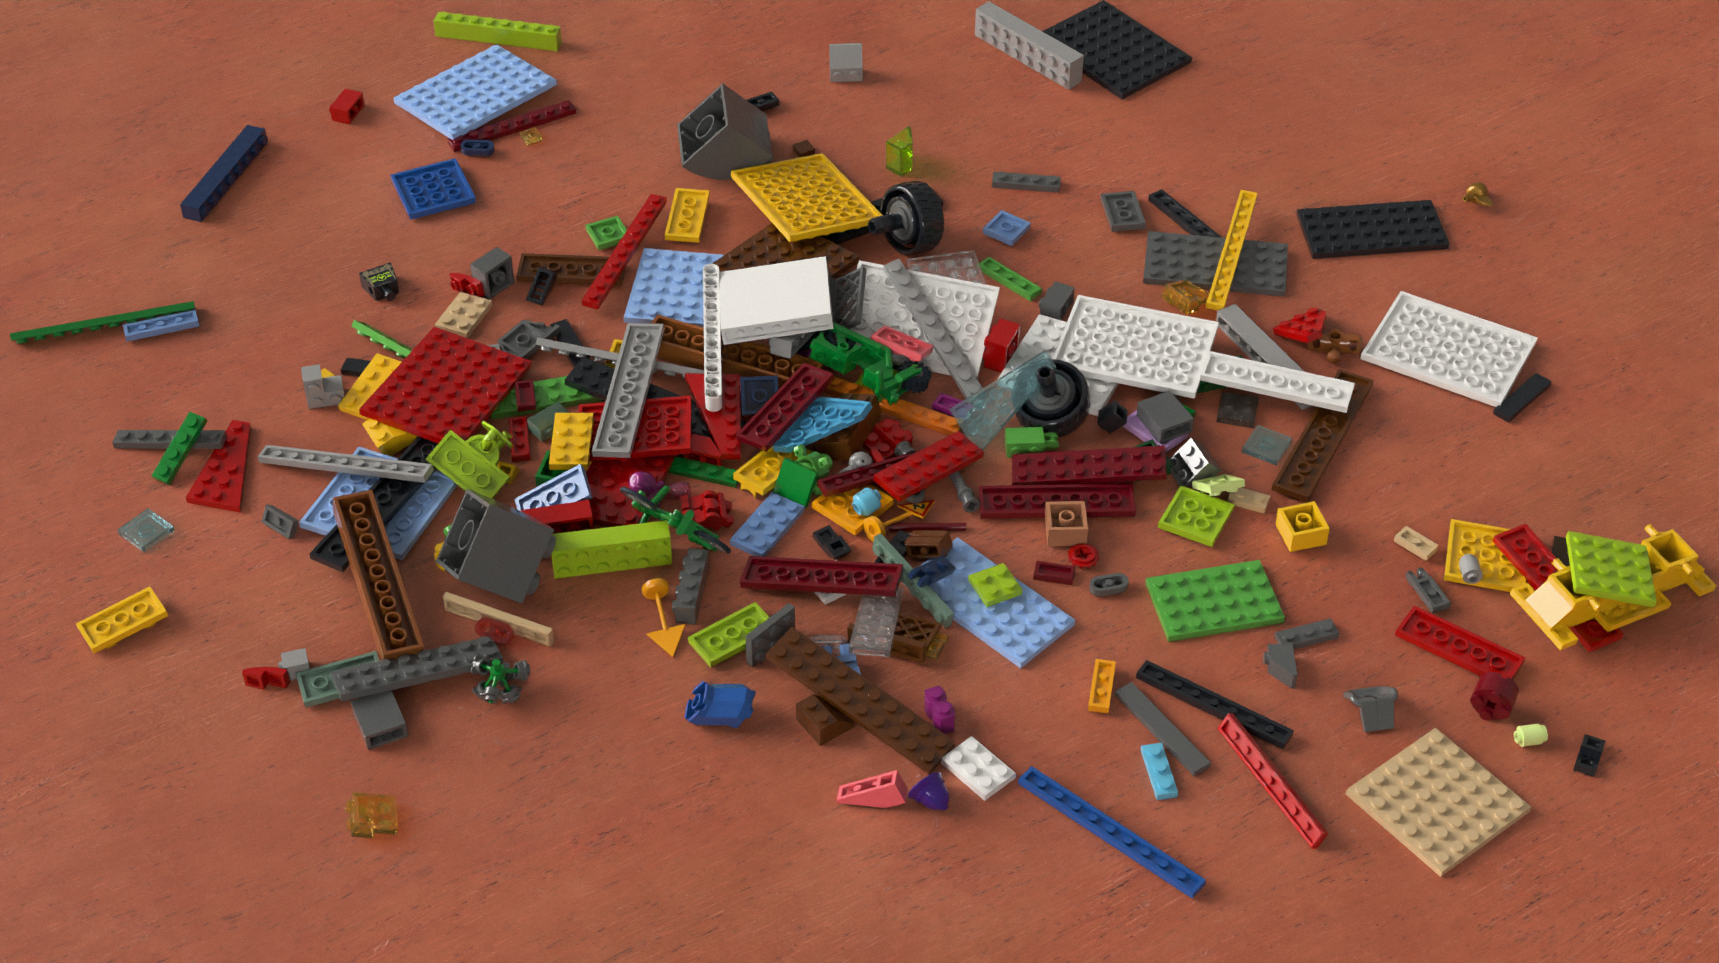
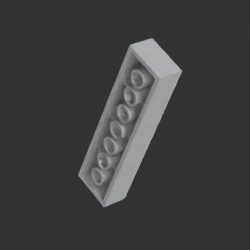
M989 1L976 9L975 36L1068 90L1082 82L1083 54Z

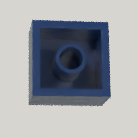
M778 375L740 377L742 416L755 415L778 391Z

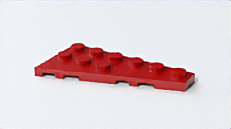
M685 373L684 379L690 387L691 394L694 395L696 405L708 426V431L712 435L714 444L720 451L722 459H740L741 446L740 441L736 437V434L740 431V374H722V408L719 411L712 412L707 410L705 406L704 373Z
M231 421L226 429L227 437L222 449H214L186 496L187 503L241 513L242 489L245 481L247 449L251 432L249 422Z

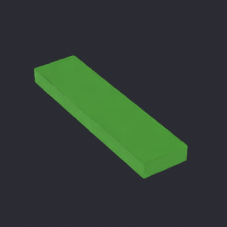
M991 257L986 258L977 265V270L1028 301H1032L1042 293L1041 287Z

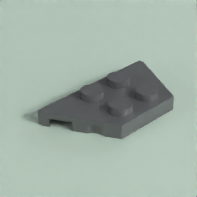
M522 320L497 342L500 350L528 359L541 348L536 345L537 337L551 340L561 331V328L556 324L554 327L545 326V323Z

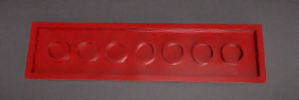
M1526 523L1493 537V543L1520 574L1526 578L1535 591L1548 580L1549 575L1558 572L1556 567L1552 565V562L1557 558ZM1595 618L1569 628L1589 653L1621 640L1624 635L1619 628L1607 632Z

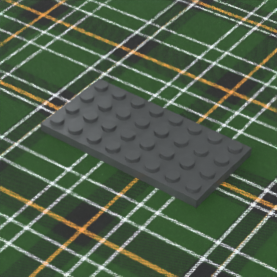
M1148 231L1143 283L1211 290L1226 238ZM1245 240L1230 292L1285 297L1288 244Z

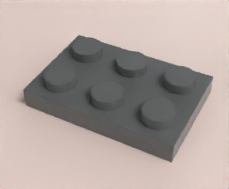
M1134 191L1101 194L1100 200L1111 232L1137 230L1146 227V222Z
M788 603L745 636L747 664L751 667L762 662L766 658V653L791 627L795 628V607Z

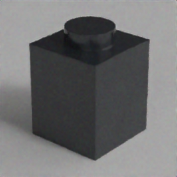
M1113 401L1099 410L1097 424L1111 434L1127 423L1128 410L1118 402Z

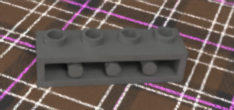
M689 548L687 556L683 557L682 566L684 570H680V585L676 586L675 595L677 599L673 600L672 612H675L676 623L696 625L709 569L708 550Z

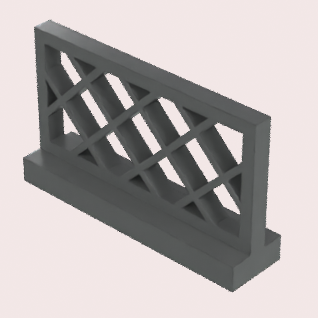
M865 267L858 268L837 279H834L832 276L829 277L833 322L839 324L842 321L841 326L848 329L860 325L862 321L867 270Z

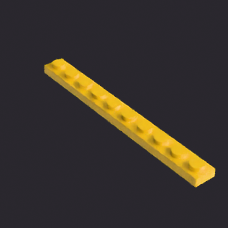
M1240 191L1206 303L1207 309L1218 311L1225 308L1258 193Z

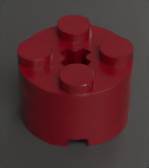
M1488 672L1480 677L1470 702L1479 713L1481 719L1486 721L1491 719L1501 720L1510 716L1519 694L1518 686L1511 678L1507 677L1505 679L1500 677L1501 674L1497 672Z

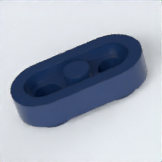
M465 140L461 143V152L467 156H490L495 151L494 143L489 140Z

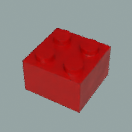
M1000 318L997 324L992 326L991 334L987 335L984 340V346H986L983 353L985 368L1002 373L1018 348L1020 324Z

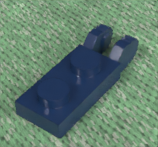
M941 555L914 568L908 577L911 580L920 577L917 585L921 588L953 574L956 567Z

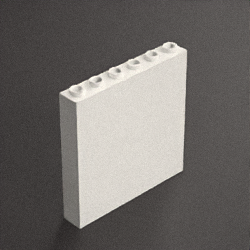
M826 256L719 272L720 322L724 345L834 329Z

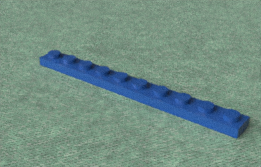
M1033 766L1019 778L1018 784L1190 898L1193 899L1205 886L1206 880Z

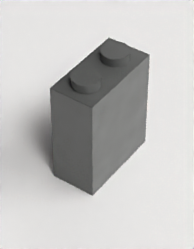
M1171 391L1138 402L1136 416L1160 444L1192 432L1194 418Z
M392 690L351 701L353 715L368 750L408 737L405 720Z

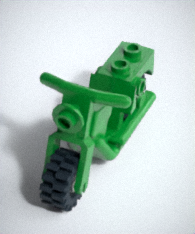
M833 322L834 329H828L825 333L821 332L817 339L814 338L810 344V349H812L811 359L839 371L843 375L854 370L857 364L861 366L864 371L862 383L874 391L878 402L886 399L891 406L893 403L897 404L900 396L910 390L912 393L926 391L932 376L931 370H928V366L924 367V363L918 364V362L909 360V362L904 361V363L900 364L898 373L894 377L892 351L889 347Z

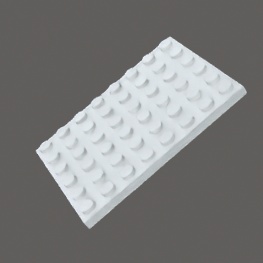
M859 260L857 269L861 267L867 269L862 321L860 325L850 330L871 339L873 333L886 325L931 344L886 275L883 265ZM907 270L967 365L978 379L986 347L984 346V340L989 335L1000 287ZM934 348L931 354L918 362V364L924 363V367L928 366V370H931V372L950 375ZM892 352L893 364L900 365L904 361L909 362L908 357Z
M1400 291L1361 353L1360 359L1497 407L1498 405L1501 406L1535 347L1538 337Z
M1078 295L1053 359L1066 361L1074 365L1085 377L1164 393L1171 391L1174 395L1195 399L1201 382L1200 374L1208 352L1212 349L1219 328V322Z

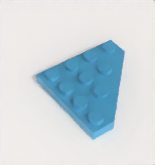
M817 397L774 443L772 448L776 452H793L794 447L800 444L806 446L864 420L872 409V405L868 401Z

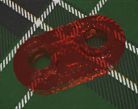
M484 617L478 620L475 625V631L480 637H489L496 644L508 645L514 639L513 629L505 623ZM490 627L489 631L485 632V629ZM507 633V637L502 638L503 634Z

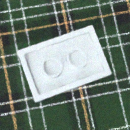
M972 736L941 759L943 766L984 801L1016 778V773Z

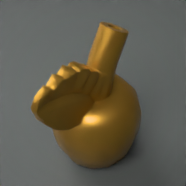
M1474 182L1468 186L1466 196L1462 198L1463 202H1472L1489 207L1493 206L1492 200L1487 197L1488 188L1484 183Z

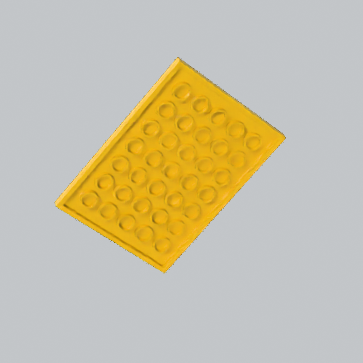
M823 153L731 171L732 179L789 242L844 232L850 229H859L868 226L871 218L882 216Z

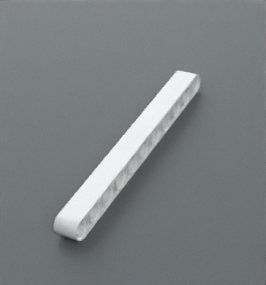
M707 264L703 267L705 406L707 410L715 412L722 408L719 267L715 264Z

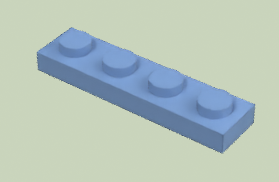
M196 310L125 324L123 328L126 341L128 342L198 327L199 322Z

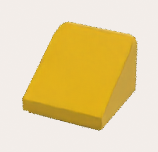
M499 461L497 466L510 476L507 484H511L520 471L517 466Z

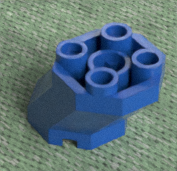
M702 681L692 692L695 695L694 699H689L686 704L684 718L695 725H729L733 728H738L745 718L749 719L753 713V707L751 706L756 691L743 684H709Z

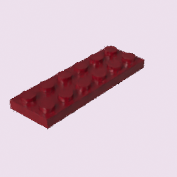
M803 363L736 434L737 440L767 452L835 379L833 373Z

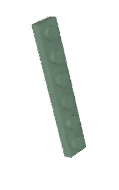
M881 533L874 536L872 549L875 555L879 556L885 563L903 564L904 572L900 582L907 586L910 593L918 598L922 606L928 609L938 623H941L945 629L951 626L954 612L929 585L921 588L917 585L920 577L912 580L908 577L913 568Z

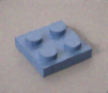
M1001 210L983 228V234L1013 246L1030 229L1031 222Z

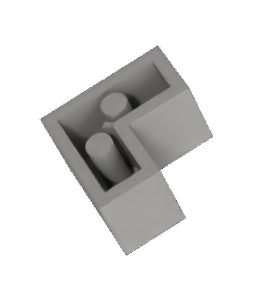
M320 364L301 367L308 409L338 405L342 401L345 394L341 375L322 378Z

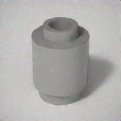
M1466 554L1460 558L1459 568L1464 582L1474 584L1480 581L1483 573L1479 560L1473 554Z

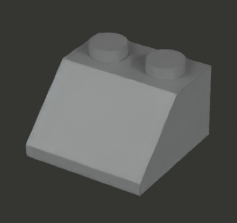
M862 43L829 44L830 82L863 81Z

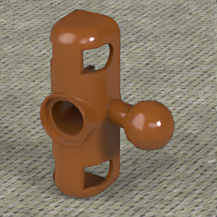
M1332 329L1329 332H1323V336L1316 339L1320 341L1319 347H1314L1313 341L1308 343L1307 346L1311 351L1328 352L1327 360L1334 364L1340 361V353L1360 354L1362 352L1363 338L1359 334L1343 333L1339 329ZM1350 343H1357V349L1351 350Z

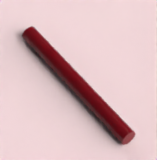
M893 523L888 526V531L966 530V523Z

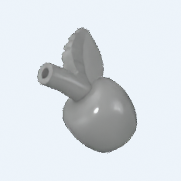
M856 452L850 457L849 466L837 474L873 464L872 458L868 453Z

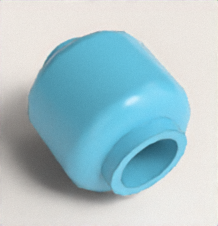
M867 487L854 495L852 506L858 515L869 516L880 508V500L882 498L876 489L872 490Z

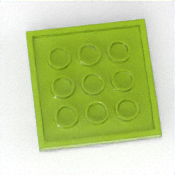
M1568 531L1566 542L1574 593L1654 608L1657 600L1647 546Z

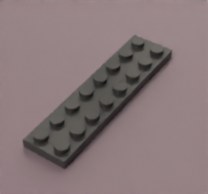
M488 636L448 646L444 645L435 649L422 650L414 655H401L396 659H382L351 668H342L331 672V678L341 701H346L471 672L474 656L480 654L482 657L489 656L491 663L493 660L498 659L502 664L503 657L493 638Z

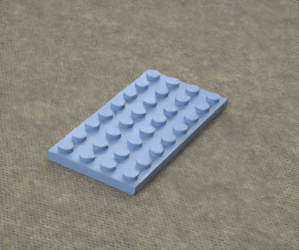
M958 537L952 541L953 548L945 557L956 567L954 573L929 585L954 612L953 620L1020 669L1075 625L1074 618L1016 578L1015 580L1022 588V595L986 608L969 583L968 575L996 566V564ZM928 559V560H927L926 562H924L923 564H925V563H927V562H929V561H931V560H933V559Z

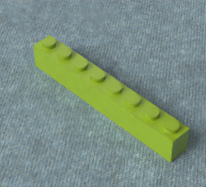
M438 12L433 20L436 37L558 51L562 43L560 26Z

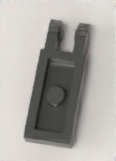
M1422 567L1416 570L1417 577L1412 571L1406 572L1405 576L1410 586L1414 588L1432 614L1450 608L1451 603Z

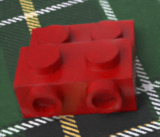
M888 417L874 425V431L869 433L862 447L869 453L872 449H878L880 454L887 460L897 457L894 454V450L899 443L908 441L912 445L913 436L909 430L904 431L901 428L898 420H892Z

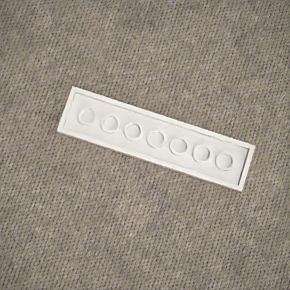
M1212 351L1208 352L1200 374L1201 381L1347 413L1355 385L1353 382Z

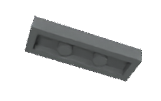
M1330 618L1275 632L1274 638L1278 644H1293V649L1337 639L1339 638V631Z

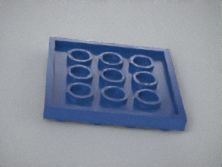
M456 158L390 175L391 181L410 220L476 203L475 195Z

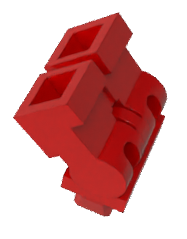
M707 490L701 495L690 498L688 495L680 496L682 514L685 515L688 510H692L694 512L692 520L705 528L710 527L718 531L721 526L730 528L733 524L734 515L729 514L732 510V502L724 499V493Z

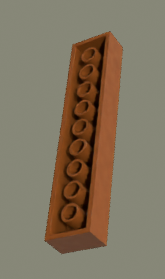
M657 314L651 324H664V333L657 357L704 370V328ZM721 334L722 374H740V377L778 375L779 390L803 363L824 370V364L796 354L791 359L771 354V347L747 341L724 345Z
M368 490L333 497V513L380 660H391L401 655L418 654L424 650V645L373 491Z

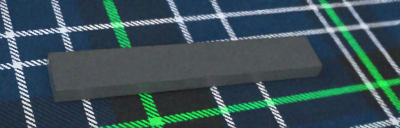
M1132 682L1115 691V696L1193 776L1210 768L1211 762Z

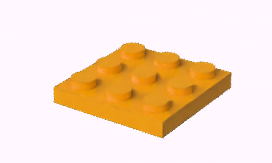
M867 485L830 497H825L822 494L812 502V508L853 535H857L864 529L866 518L870 516L879 517L894 504V499L876 487ZM867 487L872 490L876 489L882 498L880 500V508L869 516L858 515L852 506L854 495Z

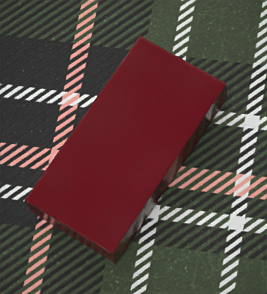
M533 380L515 382L518 412L537 410Z
M1037 561L1033 580L1073 585L1076 567Z

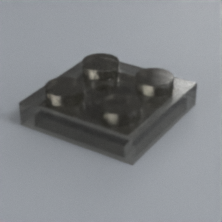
M1222 392L1216 422L1254 428L1259 398Z

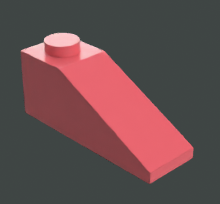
M895 770L839 786L837 802L841 804L888 808L906 803L908 788L899 772Z

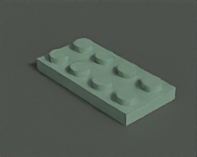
M373 651L295 673L305 708L339 699L340 696L332 681L331 672L342 668L359 666L360 664L379 661L377 652Z

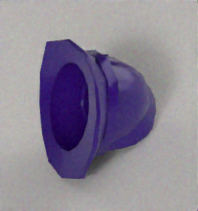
M941 772L932 773L923 778L908 793V798L915 799L917 803H921L929 809L945 811L949 808V792Z

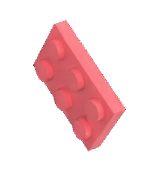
M886 325L871 336L872 340L889 347L894 354L904 355L914 362L922 361L932 353L934 345Z

